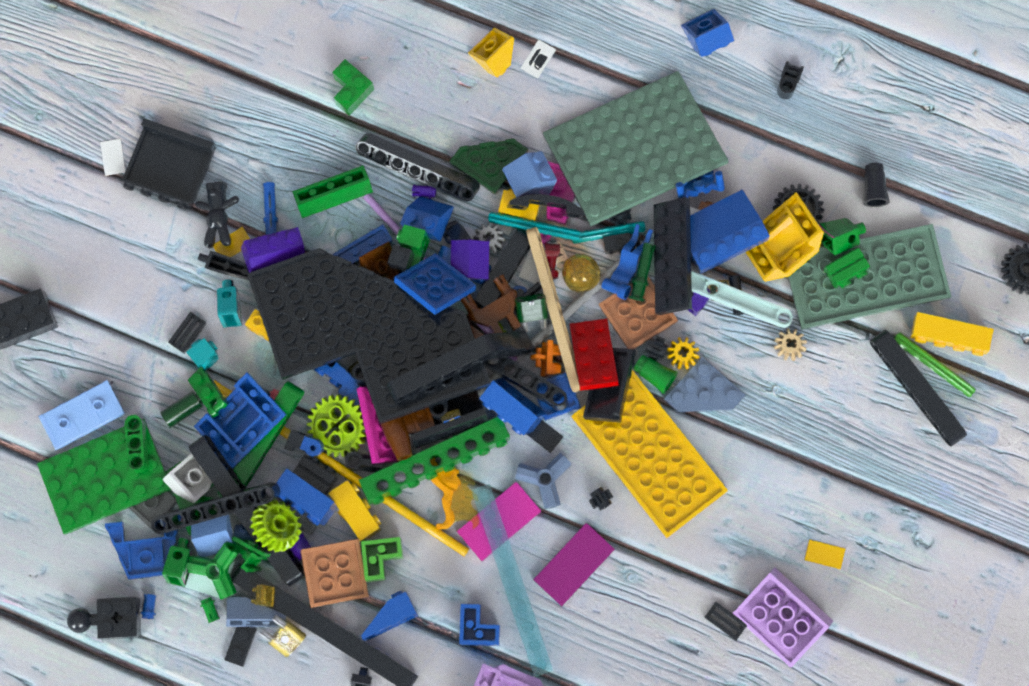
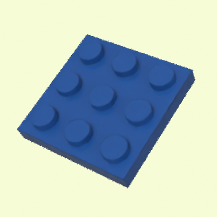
M436 253L395 276L394 283L434 315L471 294L476 289V285Z

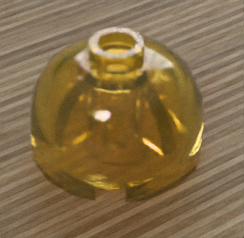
M572 255L565 261L562 267L563 280L572 291H590L600 280L599 265L590 255Z

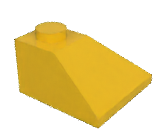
M493 28L468 54L489 74L498 78L511 65L514 38Z

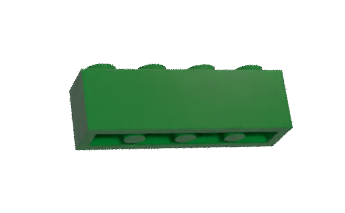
M364 165L294 190L292 193L301 217L305 218L373 193Z

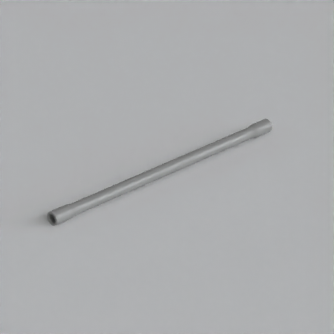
M619 259L609 266L597 280L562 311L565 321L602 288V282L605 278H611L619 265ZM552 321L547 324L546 329L543 328L544 330L538 332L531 339L534 349L554 332ZM528 354L516 356L518 360L515 362L520 363ZM514 367L507 368L506 373L508 374ZM493 373L489 377L490 383L502 377ZM487 387L477 390L479 398L487 389Z

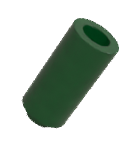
M192 391L162 410L160 414L171 428L203 407L201 403L203 402L197 393L194 394Z

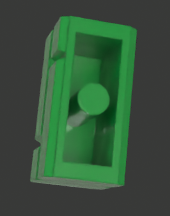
M856 248L829 263L823 270L835 289L839 286L843 289L851 284L850 280L853 278L861 279L866 276L870 265L861 250Z

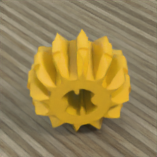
M678 337V344L672 341V347L667 348V351L672 353L667 355V359H674L671 365L674 366L678 363L677 369L679 370L682 365H684L686 370L689 369V364L692 366L696 364L693 359H699V355L695 354L699 352V348H692L696 342L692 341L689 344L688 337L685 338L684 342H682L681 337ZM680 350H684V352H686V351L688 352V353L686 354V357H682V354L679 355V354H680Z

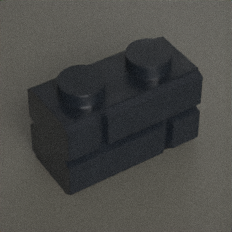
M304 455L293 470V473L327 496L338 479L334 475L336 471L327 465L325 468L319 465L320 460Z

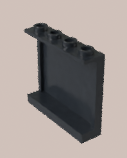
M143 118L141 123L143 130L124 177L119 178V181L123 188L129 191L136 189L144 196L151 197L153 195L158 197V200L168 203L170 201L176 203L175 206L178 208L186 209L187 207L192 209L216 150L214 142Z
M477 390L448 400V416L445 420L436 421L433 419L435 426L410 435L415 448H419L487 422V415ZM437 407L434 413L441 414L444 408Z

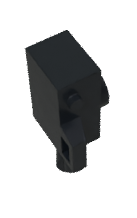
M456 220L447 224L443 234L447 244L450 245L451 240H472L464 226Z
M624 233L603 237L605 253L612 255L619 252L621 255L624 245L630 241L633 235ZM639 235L635 246L631 250V253L634 249L641 245Z

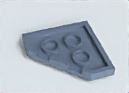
M702 357L664 398V401L677 413L718 410L732 411L746 395Z

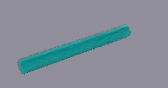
M490 212L488 216L489 222L523 230L537 227L539 233L579 241L581 236L579 230L496 212Z

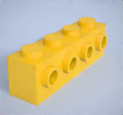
M917 312L914 316L910 338L915 339L914 341L918 343H926L927 341L934 343L936 347L944 348L949 346L953 347L954 351L964 352V350L971 351L973 355L983 356V354L986 355L990 350L994 329Z

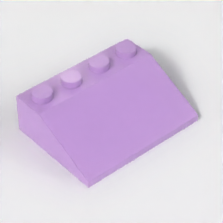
M776 568L764 578L732 613L747 625V628L790 668L833 623V620Z

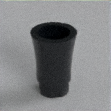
M876 162L865 165L863 205L867 207L888 205L890 200L883 164Z

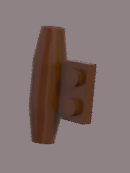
M429 407L381 424L385 438L398 461L412 456L409 433L414 434L435 426Z

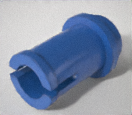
M144 594L143 611L140 612L143 619H154L156 615L154 613L156 595Z

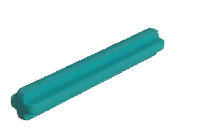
M639 221L627 223L626 225L621 224L580 231L579 241L572 240V243L599 240L606 236L624 233L633 234L636 224L640 225L639 233L646 230L645 222Z

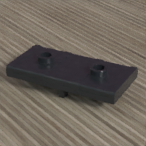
M613 348L618 386L589 390L583 414L585 420L621 423L634 358L636 356L635 349Z

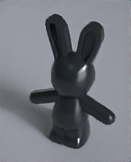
M224 182L206 183L208 203L202 201L195 203L197 208L209 211L206 217L208 229L204 238V245L208 249L213 248L215 244L217 230L221 243L224 246L231 245V237L226 226L228 216L225 209L238 203L239 198L238 196H233L226 200L228 185Z

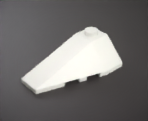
M192 453L163 479L176 495L192 503H195L202 497L212 484V481Z

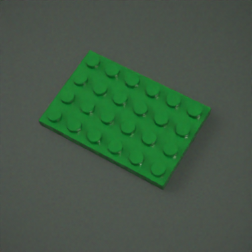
M144 418L142 419L146 424L149 464L147 470L142 473L133 471L127 464L125 426L37 463L64 535L171 490L163 481L167 474ZM139 421L132 423V429H136L139 426ZM135 440L133 448L139 447L140 440ZM135 460L134 467H139L142 460Z

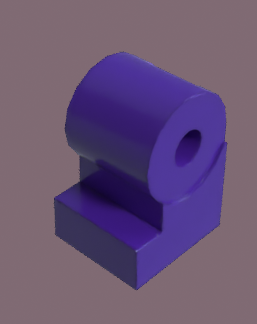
M694 292L692 309H688V311L696 317L708 303L709 298Z

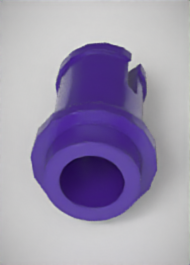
M413 184L412 191L414 192H412V196L429 197V199L436 197L437 189L431 186Z

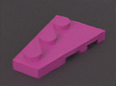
M548 161L557 179L550 195L574 203L575 196L559 165ZM547 206V220L566 226L568 217L563 216V209Z

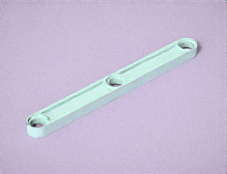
M653 255L648 274L655 277ZM691 271L692 292L778 327L786 328L792 323L793 315L790 310ZM715 285L718 291L710 294L707 291V287ZM780 314H787L789 321L785 323L780 322L778 316Z

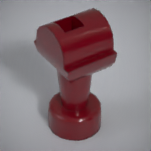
M545 243L544 250L553 279H558L559 272L555 270L560 253V244Z

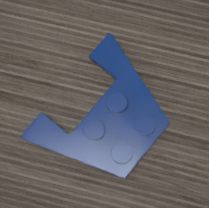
M178 514V520L181 522V515ZM124 522L105 524V528L109 533L112 544L117 551L119 560L129 580L163 576L162 572L170 546H175L179 529L164 533V537L125 541Z

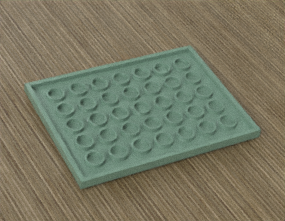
M679 71L543 132V136L581 209L585 211V217L590 226L675 188L678 182L684 184L728 164V158Z

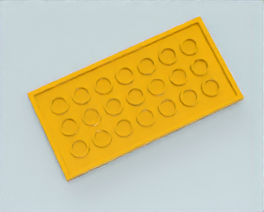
M632 370L621 423L585 420L583 417L585 406L575 412L571 418L667 539L728 492V490Z

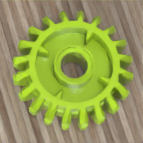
M277 499L258 506L250 519L252 522L250 528L254 529L252 535L257 536L256 542L261 541V547L267 546L268 551L274 550L275 553L283 552L293 547L298 539H300L299 535L302 532L299 530L302 524L297 522L300 517L294 515L296 510L291 511L290 505L285 506L284 501L278 502Z

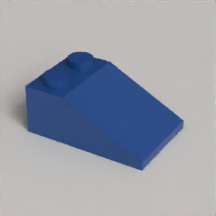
M398 591L391 595L392 599L386 602L361 635L362 640L367 642L419 616L407 592Z

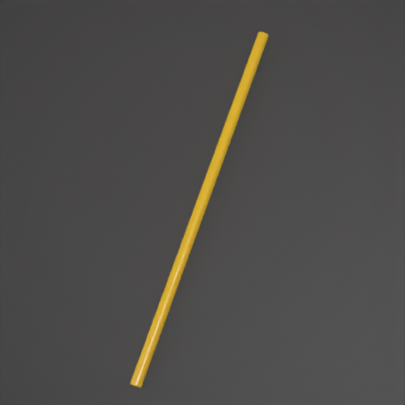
M214 380L220 392L227 398L232 391ZM284 426L280 435L288 439L291 430ZM324 452L314 456L320 462L331 467L361 488L359 480L362 479L361 476L332 457L327 456ZM391 496L384 498L385 500L382 503L463 557L468 553V547L442 530L437 529L436 526Z

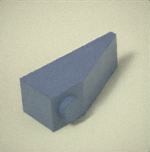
M239 595L227 597L226 627H281L273 621L275 615H278L286 622V615L247 597Z

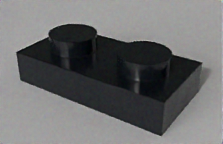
M236 627L224 660L244 667L257 630L251 627Z

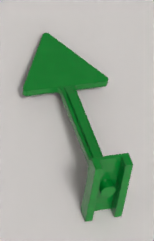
M174 493L179 508L213 499L212 497L202 496L195 503H192ZM195 509V514L201 517L200 512ZM187 526V532L191 536V526ZM235 542L242 558L246 560L241 568L246 572H261L262 568L259 564L262 560L268 559Z

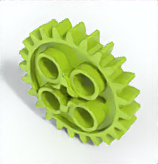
M341 394L336 395V397L330 395L328 399L324 397L321 399L322 403H315L317 408L313 407L310 409L314 414L308 415L312 422L306 423V425L312 429L307 431V433H313L312 437L323 442L324 451L327 450V456L334 452V457H338L340 453L344 457L347 455V452H354L353 448L355 450L360 449L359 444L365 442L361 438L366 437V432H364L365 427L362 413L359 411L360 404L355 406V399L348 402V396H344L343 399ZM336 407L341 410L340 417L335 414ZM347 414L350 415L346 421L339 425V429L334 430L329 437H326V434L337 426V422L342 421ZM322 420L327 422V430L322 427ZM348 422L354 425L353 431L348 429ZM335 435L340 437V444L335 442Z

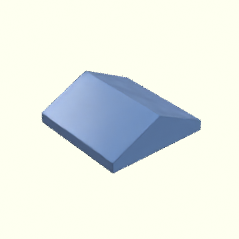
M229 515L191 525V540L200 557L217 554L227 541L235 544V541L232 540L233 531Z

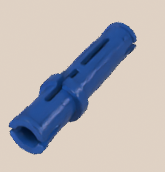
M273 182L263 183L265 211L263 223H265L266 235L277 232L276 223H278V217H276L275 183ZM269 195L271 198V208H269ZM270 214H271L272 227H270Z

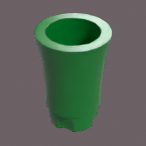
M642 355L634 366V370L655 386L662 394L668 391L678 375L677 371L645 355Z

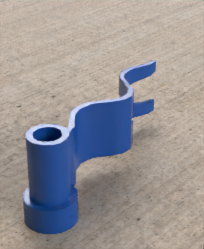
M636 224L632 238L624 245L621 251L617 269L613 272L610 279L605 278L601 286L602 289L616 294L618 298L626 300L631 293V286L628 283L636 273L638 259L643 250V243H650L653 230L649 229L643 243L631 253L638 240L639 224Z

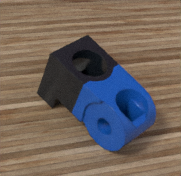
M291 430L284 449L294 451L295 448L305 451L309 456L314 457L322 454L324 444L317 438Z

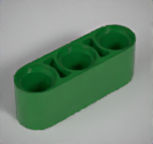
M130 415L126 418L124 424L127 464L133 471L142 473L147 470L149 464L146 424L139 416ZM139 421V426L136 429H132V423ZM140 440L139 447L133 448V442ZM141 459V465L134 467L135 460Z

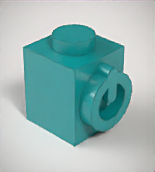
M205 338L196 340L191 345L192 348L186 352L198 368L202 367L204 370L212 367L219 359V355L215 352L218 348L211 340L207 342Z

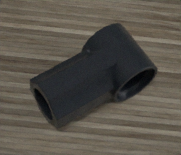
M350 452L346 455V466L352 471L358 470L375 473L383 469V463L372 464L370 455L358 452ZM351 457H358L360 460L359 464L356 466L350 465L349 459Z

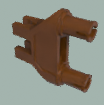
M504 274L493 280L502 294L501 298L486 307L478 308L471 294L460 300L469 314L467 315L468 320L489 327L492 333L503 332L498 322L504 318L513 331L521 327L513 313L517 291L514 288L511 289Z

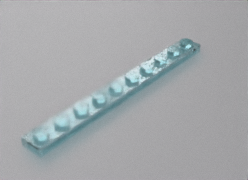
M488 484L473 489L471 492L534 677L551 672L553 668L491 486Z

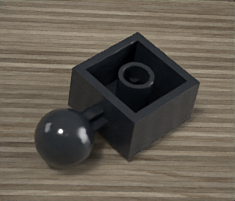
M140 598L97 599V614H90L84 608H76L68 614L67 625L75 633L86 632L91 626L97 625V638L101 640L141 638ZM118 614L122 616V619L119 620V623L115 621V618Z

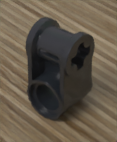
M786 61L777 88V94L780 98L789 99L793 96L804 66L798 67ZM782 86H788L791 90L785 91Z

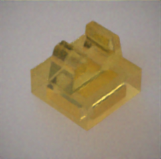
M257 585V587L252 589V592H256V599H252L251 602L255 605L274 607L275 587Z

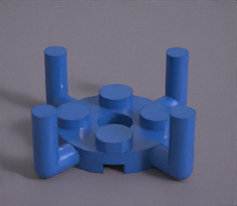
M714 170L684 184L682 182L676 183L678 199L688 198L689 196L696 197L699 196L698 193L704 192V194H707L711 190L722 192L725 189L722 171H716L714 175Z

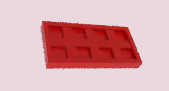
M608 319L569 323L580 391L618 386Z

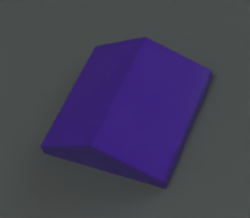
M451 240V266L468 279L489 280L490 241Z

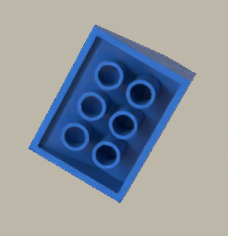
M743 189L690 215L691 258L700 274L768 241L770 238L761 218Z

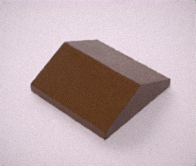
M389 241L359 257L360 267L375 272V274L384 278L386 277L394 281L395 276L402 273V271L390 268L387 263L392 251Z

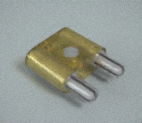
M275 615L273 621L281 627L273 635L262 629L260 635L268 640L270 646L285 657H288L303 642L306 634L287 620L285 622L278 615Z

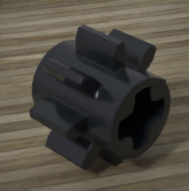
M631 208L610 217L609 221H614L616 226L626 225L627 219H632L630 214Z
M657 336L656 339L650 338L645 350L649 352V358L657 361L658 357H664L668 345L664 344V338Z
M600 487L590 494L592 499L589 502L593 509L598 507L601 511L612 504L610 499L613 498V495L609 489L604 490L603 487Z

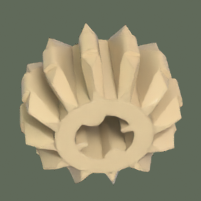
M787 328L786 334L781 331L779 332L780 338H775V342L778 344L774 346V349L780 350L777 354L778 356L785 354V361L789 356L792 361H795V355L801 358V352H805L807 349L802 346L807 343V340H800L804 334L801 333L797 336V329H794L793 333H791L790 329ZM793 342L794 346L788 348L787 344Z

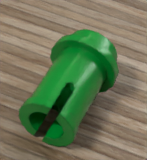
M212 597L202 600V605H200L204 609L208 623L220 619L214 605L215 600H212Z

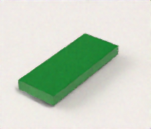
M236 536L232 538L233 541L261 556L270 557L271 553L258 547V544L253 541H247Z

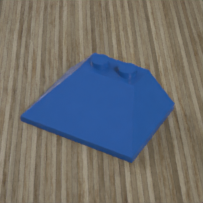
M248 372L234 385L236 389L226 398L229 405L222 408L215 418L206 413L194 425V428L202 436L205 434L213 441L231 468H234L287 415Z

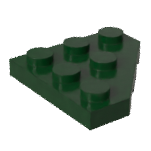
M514 138L499 142L479 143V145L460 146L449 163L467 176L476 179L481 186L496 195L507 180L502 170L503 167L527 153L528 148Z

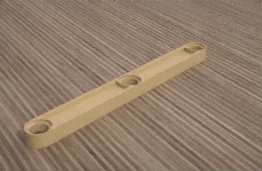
M533 227L527 229V237L543 293L546 297L548 311L572 391L578 392L580 388L573 347L538 228Z

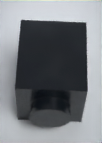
M393 245L387 263L390 268L404 272L411 268L415 255L410 249Z

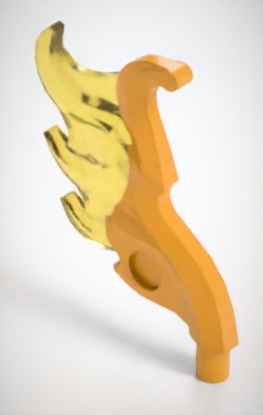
M433 458L430 461V463L433 466L438 465L437 462H435V458ZM456 468L446 473L445 471L437 473L438 476L431 480L444 493L441 501L446 520L444 523L436 524L437 529H448L453 523L462 520L471 521L473 529L479 524L478 512L471 505L472 500L479 502V499L467 487L468 484L472 486L476 484L468 476L457 477L459 470Z

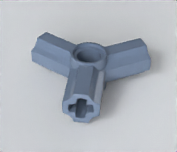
M559 453L544 469L519 463L515 480L539 486L544 509L554 508L561 505L555 481L572 464L562 453ZM543 474H547L551 477V480L545 484L540 481V477Z

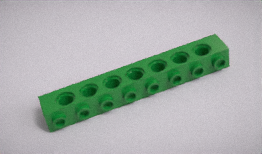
M496 417L421 451L408 459L399 461L359 480V483L369 505L372 503L377 505L390 495L394 497L401 494L402 490L407 487L410 489L420 485V481L425 479L429 481L438 476L437 473L445 471V473L455 469L457 464H467L477 455L484 456L490 453V449L494 447L502 448L508 444L507 441H510V435L504 422ZM491 434L494 439L487 442L483 439V436ZM468 442H474L476 447L469 450L465 445ZM456 450L459 454L457 457L451 458L448 456V452ZM433 458H439L441 463L433 466L430 461ZM416 466H421L423 468V472L420 474H415L413 472V468ZM398 474H403L406 478L403 482H397L395 477ZM385 482L388 484V487L385 490H379L377 488L378 484Z

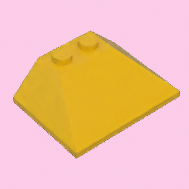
M796 192L762 221L770 235L769 240L746 251V254L765 282L788 277L819 252L824 232Z

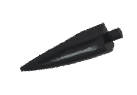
M211 250L209 256L202 253L198 256L199 261L206 263V269L249 280L247 266L241 261Z

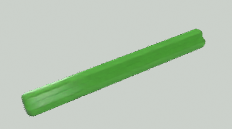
M898 333L894 339L900 347L967 397L973 395L976 389L902 333Z

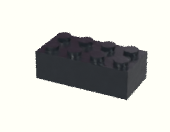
M41 288L0 304V350L58 328L48 297Z

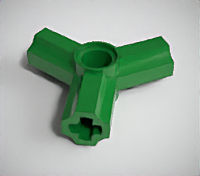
M227 541L214 559L191 555L186 569L188 573L207 576L211 579L219 598L224 599L237 593L228 571L240 551L234 543Z

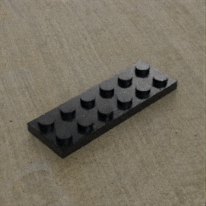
M683 197L653 205L654 245H656L654 249L655 314L657 315L692 309L690 199Z

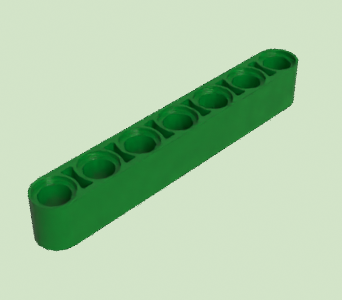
M290 381L283 385L274 400L287 415L232 468L245 487L248 486L305 393L303 389Z

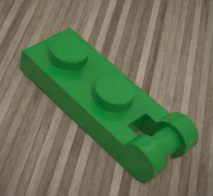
M202 367L188 379V382L212 417L215 418L222 408L229 405L212 378Z

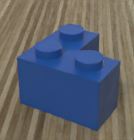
M461 604L459 644L500 646V625L481 624L480 604Z

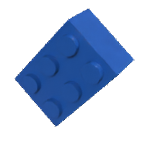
M504 378L493 380L479 398L483 401L482 405L488 410H494L498 414L497 417L505 423H510L513 426L512 429L519 435L533 432L547 414Z
M287 468L276 482L280 487V495L277 498L284 501L285 504L290 502V506L300 515H303V513L307 514L308 520L316 526L319 524L325 526L338 508L333 500Z

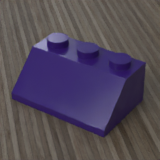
M298 227L244 240L241 246L249 273L305 253L304 243Z

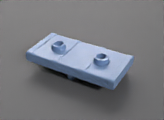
M105 380L101 384L38 417L54 448L58 450L122 417L125 412L109 381Z

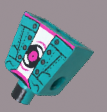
M230 279L223 280L222 288L217 289V313L223 328L242 326L240 295L234 286L233 280Z

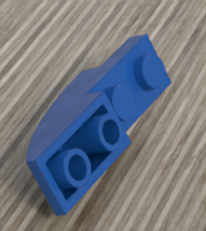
M337 362L332 368L326 364L314 369L321 377L324 375L329 377V382L336 388L341 386L338 394H341L342 399L344 396H348V402L355 399L354 405L360 404L357 393L359 385Z

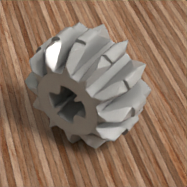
M491 222L488 223L486 228L484 224H481L482 230L475 229L477 235L473 236V240L486 241L487 237L491 236L489 254L490 250L496 254V247L499 249L503 248L501 243L505 242V238L501 236L504 232L503 230L498 231V225L492 228Z

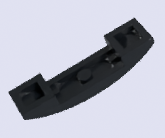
M525 195L514 198L507 204V208L524 211L528 208L529 204L562 208L563 216L581 219L585 216V211L576 204L552 195Z

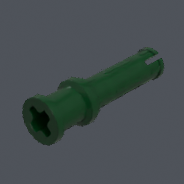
M643 243L636 278L632 279L633 287L631 295L628 296L629 299L645 302L644 294L646 287L649 286V281H647L656 245Z

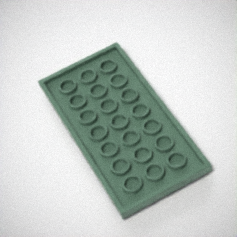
M933 224L860 239L858 246L837 255H833L826 247H821L818 253L788 276L801 330L952 297ZM859 248L870 265L869 270H867L868 274L861 279L853 278L850 280L851 284L843 289L840 286L835 289L825 274L824 267L850 251Z

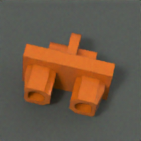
M553 340L543 342L541 348H536V354L530 355V360L536 361L535 367L541 368L540 377L561 373V364L553 362V356H561L558 344H553Z

